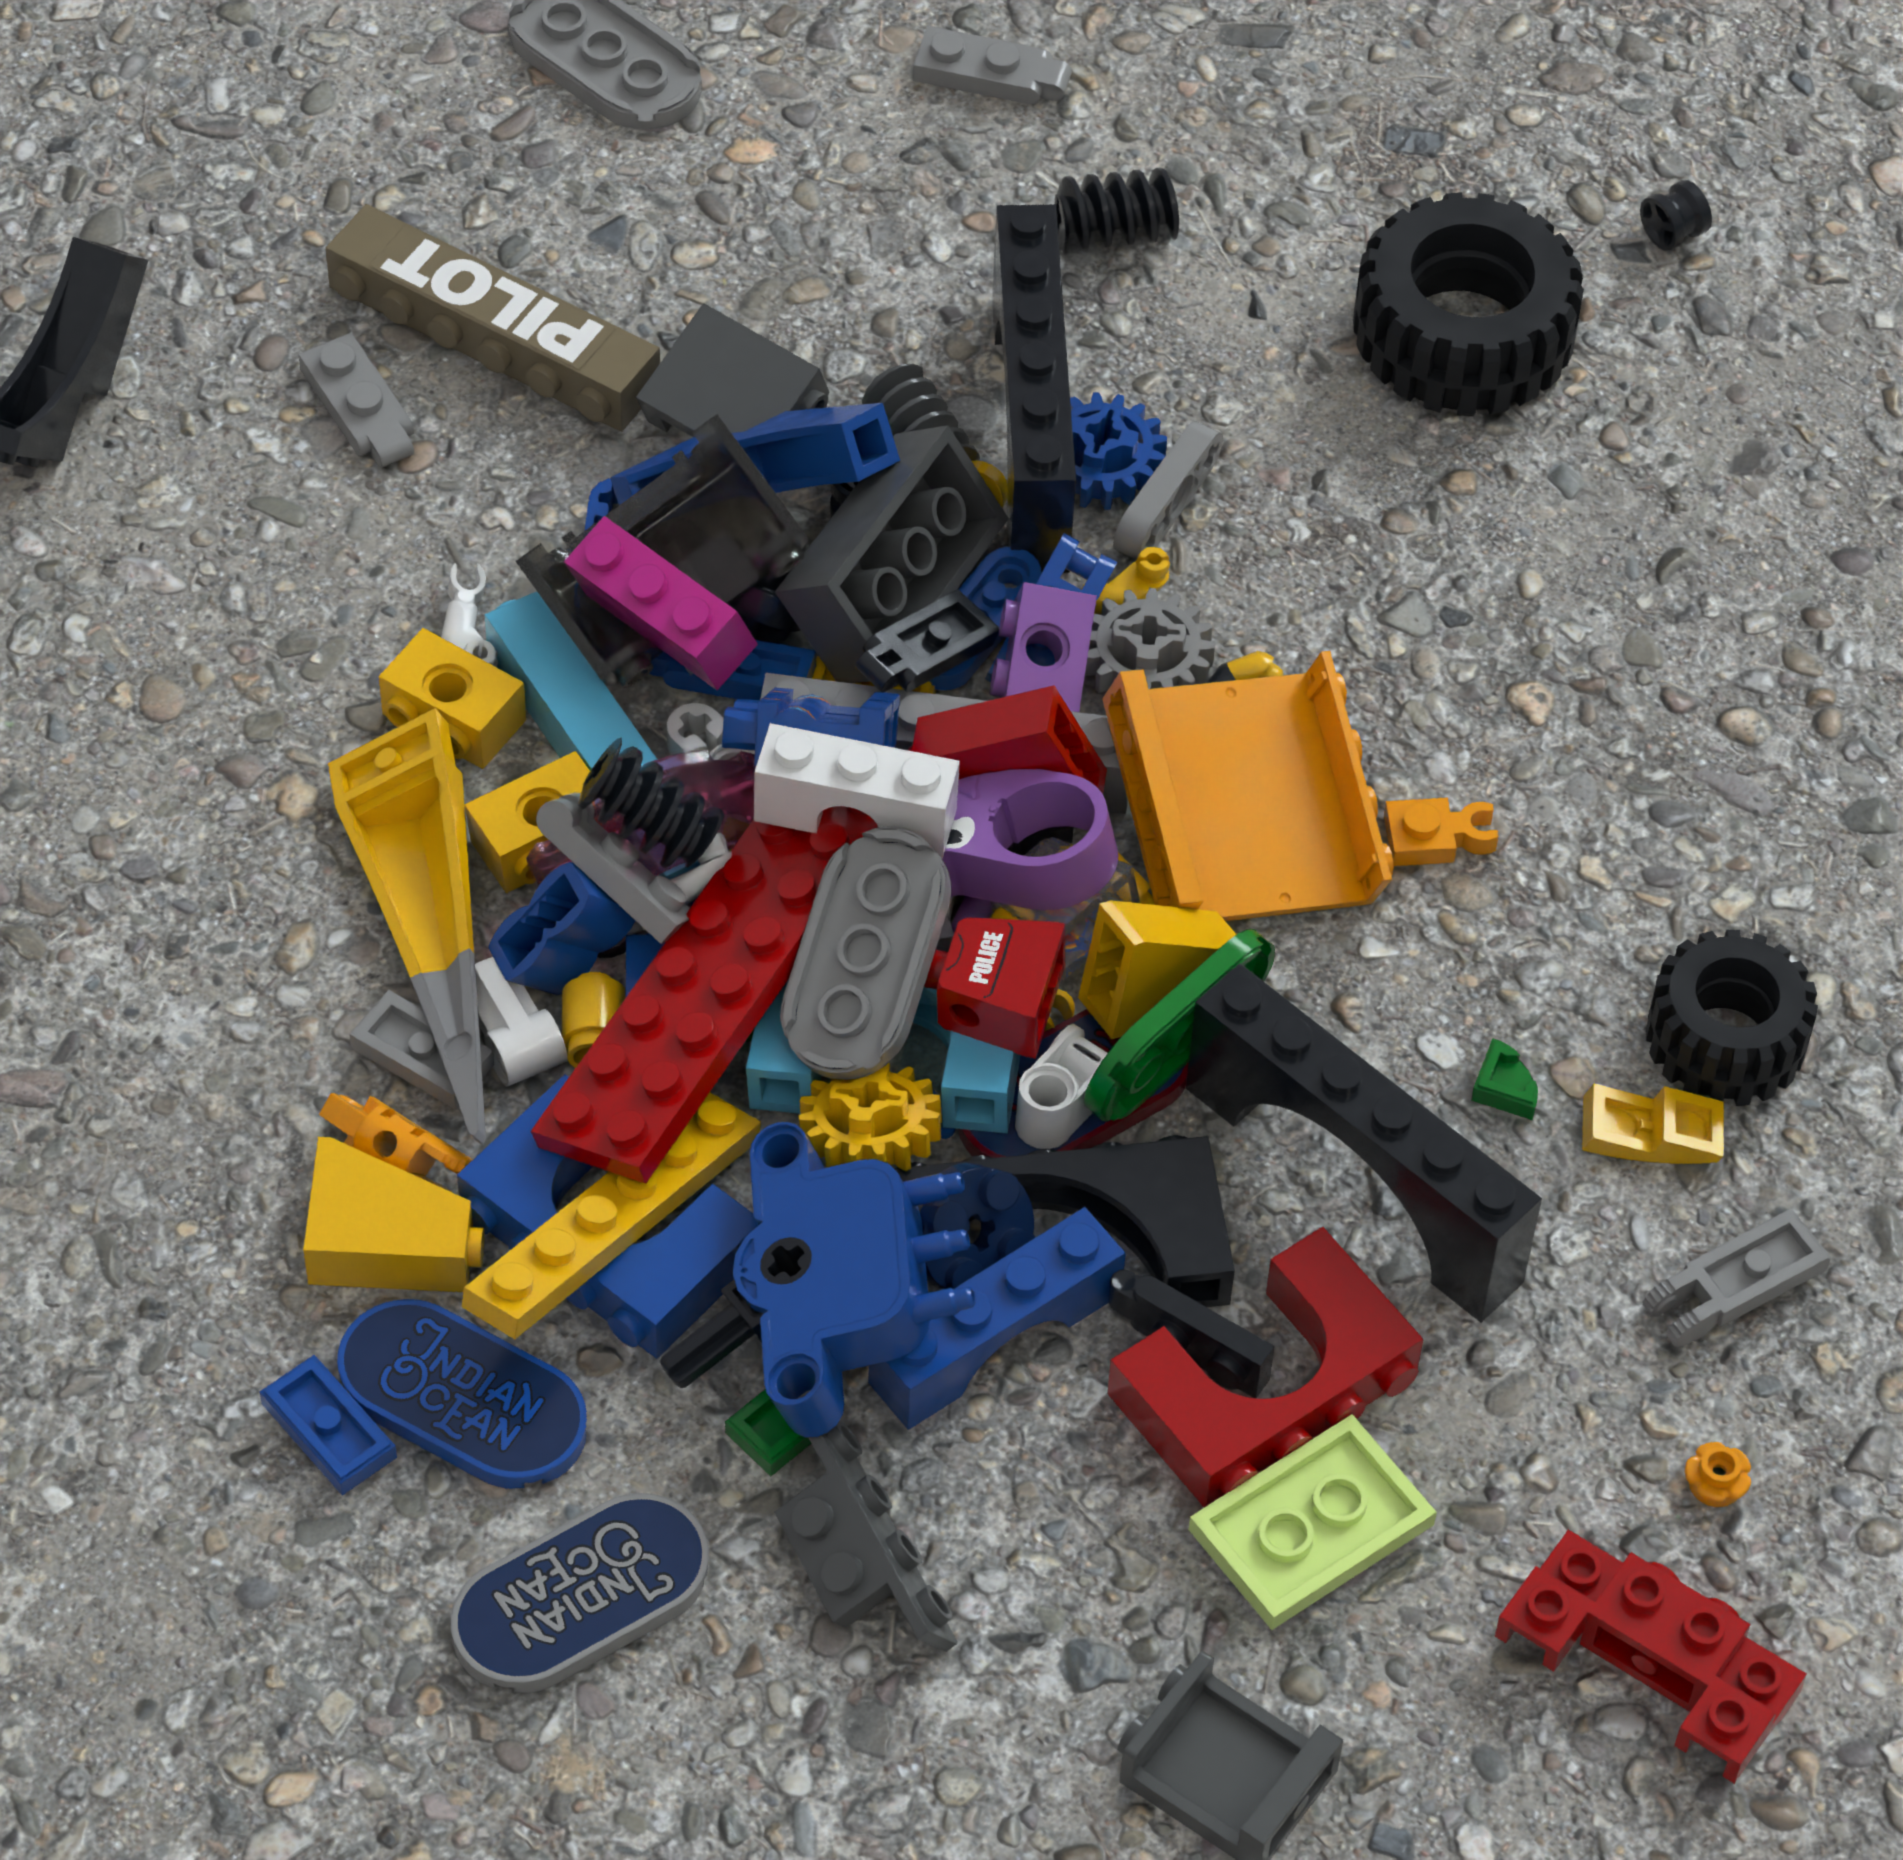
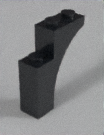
M77 237L72 238L59 282L45 316L22 359L0 387V462L14 465L17 462L38 468L41 459L63 461L80 403L83 402L85 393L107 396L149 261L148 259L95 241Z

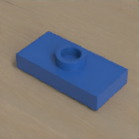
M315 1355L259 1392L261 1404L342 1496L397 1458L395 1444Z

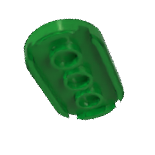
M1255 929L1244 930L1228 940L1131 1026L1115 1043L1096 1069L1084 1095L1085 1107L1105 1122L1110 1119L1115 1121L1125 1118L1136 1110L1189 1062L1195 1002L1239 963L1264 982L1275 959L1274 945Z

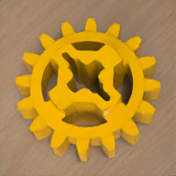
M889 1062L880 1070L857 1079L838 1080L831 1078L830 1083L813 1080L810 1083L811 1096L800 1098L801 1115H798L799 1127L805 1132L819 1157H825L826 1168L858 1160L877 1159L890 1165L895 1164L898 1168L908 1171L911 1169V1155L928 1158L931 1155L930 1142L940 1141L941 1139L940 1123H942L940 1095L933 1094L932 1081L929 1078L915 1082L914 1068L910 1066L898 1073H893L890 1070Z

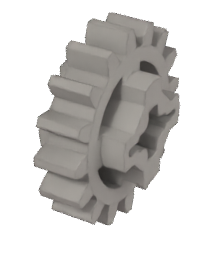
M1149 588L1146 599H1137L1130 589L1125 590L1123 604L1118 605L1116 602L1106 598L1102 601V614H1094L1085 675H1096L1095 690L1098 693L1108 691L1119 672L1144 669L1149 689L1207 683L1209 668L1213 666L1215 643L1211 642L1213 628L1211 623H1199L1200 608L1197 605L1185 610L1180 609L1179 594L1174 593L1165 602L1158 600L1156 588Z

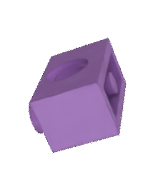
M1024 582L1015 601L1006 599L1004 602L999 636L1008 637L1009 640L1006 659L996 658L990 683V695L1002 698L1055 685L1070 711L1079 712L1097 596ZM1030 644L1045 645L1052 651L1055 657V664L1039 666L1033 663L1026 653V646Z

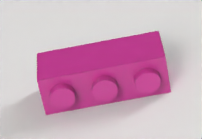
M606 516L597 523L564 561L588 597L716 690L724 684L758 645L735 609Z

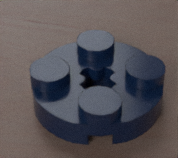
M968 1162L953 1165L940 1172L944 1175L955 1172L961 1173L965 1182V1190L962 1193L950 1195L947 1199L927 1203L922 1206L920 1214L923 1235L943 1230L951 1232L964 1229L968 1232L970 1230L968 1219L972 1216L976 1220L981 1221V1230L976 1241L970 1243L968 1250L956 1252L950 1257L926 1262L927 1281L941 1289H954L1036 1238L1033 1234L1034 1213L1031 1201L1025 1189L1013 1174L997 1168Z

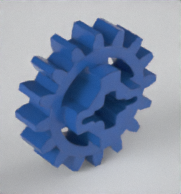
M1093 392L1091 403L1085 405L1075 396L1071 397L1076 472L1075 493L1080 495V507L1086 508L1093 498L1101 500L1104 510H1111L1113 498L1118 497L1130 506L1135 499L1136 489L1140 491L1166 456L1167 436L1160 435L1161 421L1159 418L1144 420L1145 405L1142 403L1133 406L1131 409L1125 408L1124 395L1118 394L1112 403H1103L1100 393Z

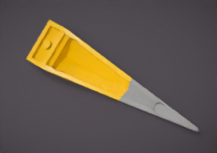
M434 708L329 762L328 768L335 808L356 851L408 971L443 1060L468 1132L478 1143L484 1146L486 1128L463 774L456 767L448 722Z

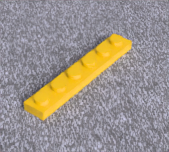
M710 1092L646 1184L612 1172L605 1174L468 1283L463 1290L462 1308L514 1340L517 1339L750 1149L753 1140L760 1132L761 1121Z

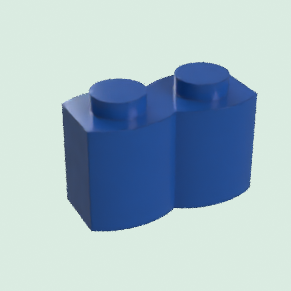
M568 862L557 867L544 878L536 889L529 905L517 909L501 923L494 933L488 948L506 981L560 995L562 994L563 987L569 981L591 970L598 953L604 952L618 944L631 930L636 920L573 862Z

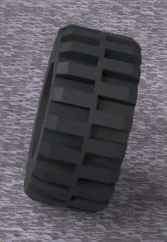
M1462 192L1446 193L1443 196V200L1433 202L1431 197L1413 203L1410 212L1403 208L1385 220V225L1375 230L1368 240L1367 249L1362 254L1353 314V332L1357 335L1356 345L1361 357L1367 363L1371 362L1370 370L1384 385L1392 382L1394 384L1393 391L1409 402L1413 398L1424 402L1423 406L1425 409L1441 413L1442 408L1457 410V416H1474L1476 410L1488 409L1489 415L1509 410L1510 403L1516 402L1518 406H1521L1539 396L1540 389L1542 391L1549 389L1560 378L1561 370L1568 366L1573 353L1584 292L1581 286L1583 280L1581 265L1573 256L1574 250L1561 233L1553 235L1554 226L1540 214H1537L1535 217L1527 214V208L1522 204L1512 200L1509 201L1508 205L1494 201L1495 195L1478 193L1477 198H1463ZM1448 291L1474 292L1498 301L1509 311L1488 317H1468L1445 311L1426 298Z

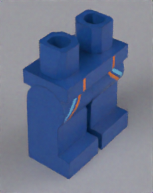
M775 687L761 700L737 699L734 701V707H727L724 711L722 748L754 750V766H757L770 723L896 748L900 694L875 692L860 708L833 706L823 697L813 694L802 695L793 700L794 689Z

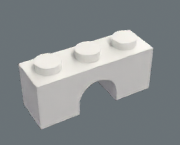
M770 723L754 773V821L817 833L825 809L835 806L851 807L869 815L877 823L878 827H899L917 833L943 859L957 810L960 761Z

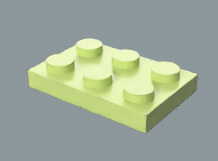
M1351 1414L1190 1516L1188 1530L1269 1628L1273 1630L1434 1526L1437 1512L1354 1415Z

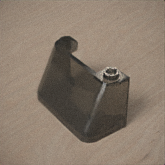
M716 414L692 432L699 441V444L692 449V456L689 459L682 450L672 457L676 463L673 467L612 510L606 517L729 605L771 573L775 578H778L800 564L805 557L801 549L807 543L808 537L719 415ZM597 521L577 537L572 531L563 536L562 540L567 545V548L562 549L559 547L548 553L540 543L519 558L516 563L605 685L611 686L620 682L623 688H628L641 681L652 671L654 665L651 661L664 651L655 646L649 638H644L588 597L565 565L564 561L599 522Z

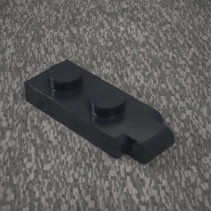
M957 589L871 636L864 644L862 649L864 654L856 662L855 668L881 692H886L897 685H900L906 692H910L993 646L999 634V627Z
M1125 1269L1119 1270L1111 1276L1109 1305L1114 1311L1130 1319L1131 1325L1136 1331L1149 1336L1165 1326L1198 1366L1206 1370L1216 1383L1230 1390L1239 1389L1253 1398L1259 1396L1270 1380L1274 1345L1155 1277L1148 1275L1140 1277Z

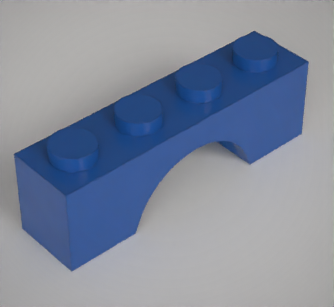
M1086 1207L1080 1209L954 1288H972L976 1300L974 1307L961 1310L955 1315L930 1320L929 1329L923 1341L912 1352L895 1360L869 1365L868 1383L906 1429L910 1430L960 1398L984 1362L1016 1335L1030 1327L1047 1321H1060L1070 1328L1108 1304L1111 1276L1117 1271L1124 1269L1125 1251Z

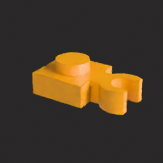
M1448 797L1386 801L1384 821L1388 845L1393 856V866L1454 863L1456 850L1459 847L1477 855L1495 852L1499 837L1498 830L1480 831L1474 828V826L1491 825L1494 811L1493 804L1474 802L1465 806L1460 812H1450Z

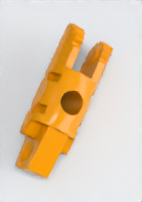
M331 1093L319 1113V1116L348 1135L344 1141L345 1144L450 1192L452 1191L445 1186L426 1177L435 1160L437 1159L444 1163L446 1168L456 1174L473 1160L373 1096H370L365 1106L346 1095Z

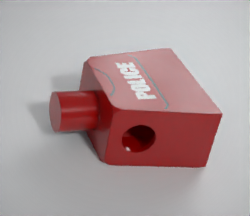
M966 917L958 921L948 952L935 950L924 985L925 988L937 990L938 1024L945 1030L1036 1059L1066 965L1065 923Z

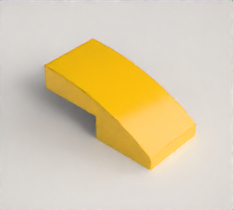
M1594 1083L1583 1096L1582 1151L1654 1163H1718L1724 1156V1102L1666 1086L1652 1099Z

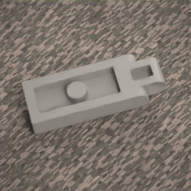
M927 25L913 64V81L1025 104H1036L1040 98L1052 101L1061 100L1064 97L1072 73V68L1069 64L1054 60L1051 53L1045 49Z
M352 332L298 354L301 372L358 456L370 453L377 465L383 468L414 455V447L409 438L410 435L414 434V428L409 416Z

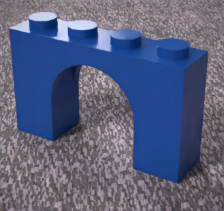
M566 1074L457 1174L459 1196L471 1201L473 1227L484 1228L485 1235L490 1232L506 1244L509 1250L557 1213L558 1205L564 1195L593 1167L538 1148L531 1133L534 1125L569 1078ZM712 1183L662 1232L648 1240L629 1246L566 1299L580 1309L584 1310L589 1307L607 1321L615 1336L624 1344L630 1347L639 1345L658 1359L723 1295L721 1289L734 1280L733 1266L735 1254L746 1235L755 1229L758 1223L751 1211Z

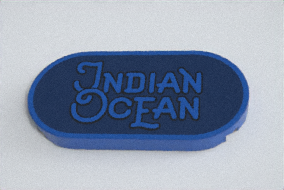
M415 1299L385 1302L361 1314L343 1335L337 1355L339 1378L346 1391L378 1425L488 1484L506 1489L525 1488L524 1483H534L541 1479L542 1484L566 1473L582 1453L586 1442L587 1411L583 1396L576 1384L565 1373L443 1307Z

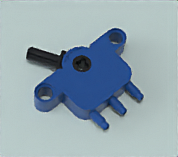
M776 1122L760 1131L751 1144L750 1166L753 1213L758 1226L746 1235L735 1254L733 1266L734 1280L721 1289L730 1305L662 1356L660 1364L676 1386L685 1388L755 1335L762 1344L764 1385L767 1395L788 1426L796 1434L803 1437H818L832 1430L843 1415L844 1391L842 1371L887 1362L905 1356L921 1344L928 1332L930 1320L955 1315L961 1310L973 1308L976 1304L974 1292L970 1287L960 1289L948 1288L928 1293L926 1262L950 1257L956 1252L968 1250L970 1238L968 1232L964 1229L951 1232L943 1230L923 1235L922 1218L918 1205L944 1200L950 1195L962 1193L965 1190V1182L962 1174L959 1172L946 1175L939 1173L903 1182L898 1172L889 1163L877 1159L858 1160L825 1168L824 1163L805 1132L798 1125L790 1122ZM811 1390L805 1396L799 1398L804 1392Z

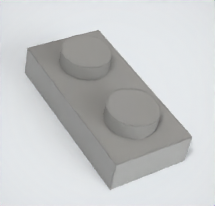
M388 990L350 1033L351 1049L456 1110L459 1104L423 1009ZM480 1043L483 1079L494 1066L493 1050Z

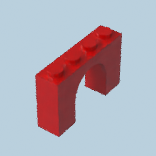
M1323 1226L1270 1259L1266 1295L1308 1341L1318 1358L1320 1369L1300 1389L1284 1396L1265 1399L1244 1397L1225 1390L1204 1373L1165 1326L1110 1360L1107 1394L1203 1507L1208 1506L1351 1414L1358 1419L1366 1406L1382 1395L1386 1394L1388 1397L1398 1395L1408 1388L1418 1375L1424 1339Z

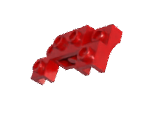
M1569 1529L1541 1568L1534 1567L1502 1611L1495 1632V1637L1504 1643H1507L1514 1632H1517L1546 1650L1542 1665L1553 1672L1582 1633L1581 1646L1689 1711L1690 1713L1679 1728L1674 1746L1687 1753L1692 1744L1696 1742L1727 1761L1722 1777L1734 1784L1771 1731L1787 1714L1801 1693L1807 1673L1747 1638L1751 1624L1741 1619L1738 1613L1726 1602L1717 1598H1706L1680 1582L1677 1575L1668 1567L1657 1562H1647L1632 1552L1622 1562Z

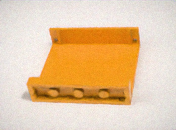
M1321 651L1308 671L1302 674L1154 689L1148 688L1144 669L1119 672L1102 700L1155 905L1217 911L1225 921L1370 905L1392 881L1394 869L1393 856L1389 846L1383 843L1376 821L1378 814L1377 797L1373 788L1366 784L1361 766V739L1355 729H1351L1345 707L1347 699L1346 684L1343 676L1338 672L1336 673L1330 651Z

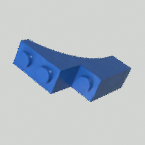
M883 403L785 411L744 432L695 436L610 477L627 532L632 535L645 534L703 512L757 497L812 486L859 482L900 461Z

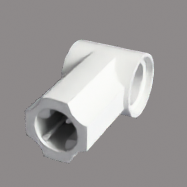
M494 957L476 963L475 974L479 1027L484 1034L485 1046L493 1050V1068L500 1081L507 1087L567 1062V1050L563 1037L549 1011L546 1009L538 1011L524 985L506 981Z

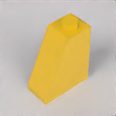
M1113 900L1100 903L1078 998L1111 1039L1121 1037L1141 1017L1228 940L1237 935V933L1231 929L1217 911Z
M318 1137L303 1248L308 1285L463 1292L464 1287L469 1283L470 1267L482 1268L484 1258L485 1232L482 1227H473L471 1201L334 1138Z

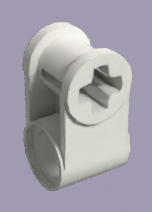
M1075 1024L1068 1025L1059 1033L1049 1049L1024 1072L1019 1082L1015 1129L1018 1136L1026 1144L1035 1148L1051 1149L1061 1146L1068 1141L1070 1136L1092 1114L1084 1105V1095L1093 1074L1107 1055V1052L1085 1039L1084 1030Z

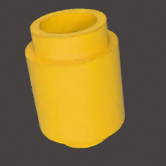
M583 973L569 981L562 990L561 1035L567 1050L568 1062L574 1068L580 1063L626 998L625 987L605 973Z

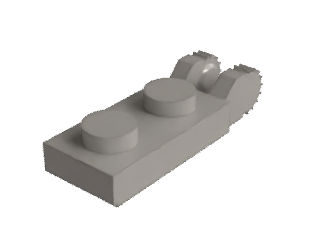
M1788 1209L1686 1263L1683 1271L1668 1278L1665 1282L1654 1286L1644 1296L1645 1299L1642 1301V1305L1650 1315L1655 1317L1680 1306L1694 1293L1702 1304L1679 1317L1666 1332L1667 1337L1675 1347H1684L1692 1341L1695 1342L1704 1337L1716 1324L1722 1327L1828 1270L1831 1257L1792 1209Z

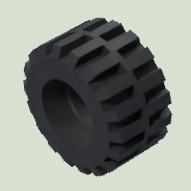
M1726 929L1724 937H1717L1713 931L1699 934L1697 945L1687 939L1677 946L1675 956H1667L1662 964L1660 975L1657 976L1646 1026V1041L1651 1042L1649 1054L1654 1064H1664L1662 1075L1671 1084L1681 1081L1684 1083L1683 1091L1693 1094L1702 1093L1719 1101L1734 1099L1736 1106L1750 1105L1752 1096L1757 1095L1762 1101L1768 1100L1775 1096L1778 1086L1786 1089L1794 1081L1796 1070L1800 1071L1805 1059L1816 1020L1818 1005L1814 1004L1817 996L1814 982L1806 981L1808 975L1807 968L1801 961L1792 963L1789 961L1791 954L1789 949L1781 944L1773 948L1766 944V936L1754 933L1753 938L1750 939L1741 937L1740 930ZM1715 1008L1736 1010L1753 1019L1758 1025L1751 1027L1725 1025L1710 1017L1705 1011Z

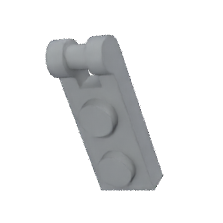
M570 793L543 804L537 812L536 818L537 826L541 833L660 944L666 942L689 920L686 913L690 908L685 904L687 898L683 891L666 877H655L638 861L640 854L631 842L620 837L618 833H608L593 819L594 807L592 803L585 809L577 806L581 793Z

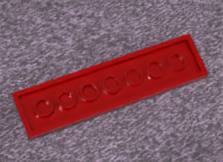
M845 806L825 809L817 833L756 822L753 819L731 850V858L725 863L724 867L715 872L686 913L689 920L665 942L532 1128L531 1133L538 1148L646 1184L788 981L824 869L830 858L846 842L851 845L855 840L864 837L861 833L877 828V823L866 813Z

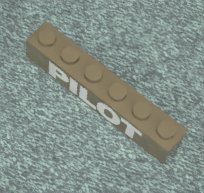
M365 204L325 247L329 287L336 290L342 297L367 305L383 313L392 322L400 325L405 324L431 337L442 347L453 348L481 362L493 372L504 373L530 386L539 395L552 397L580 411L582 415L594 422H602L622 432L640 412L641 407L636 396L660 364V347L368 204Z

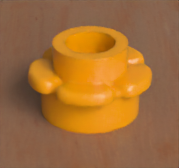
M1708 1442L1699 1446L1696 1450V1456L1688 1458L1686 1462L1685 1476L1690 1490L1695 1498L1705 1505L1711 1507L1731 1505L1737 1499L1744 1496L1751 1486L1752 1481L1748 1476V1473L1751 1471V1464L1747 1456L1741 1450L1726 1447L1721 1442ZM1722 1468L1725 1471V1475H1717L1713 1472V1469Z

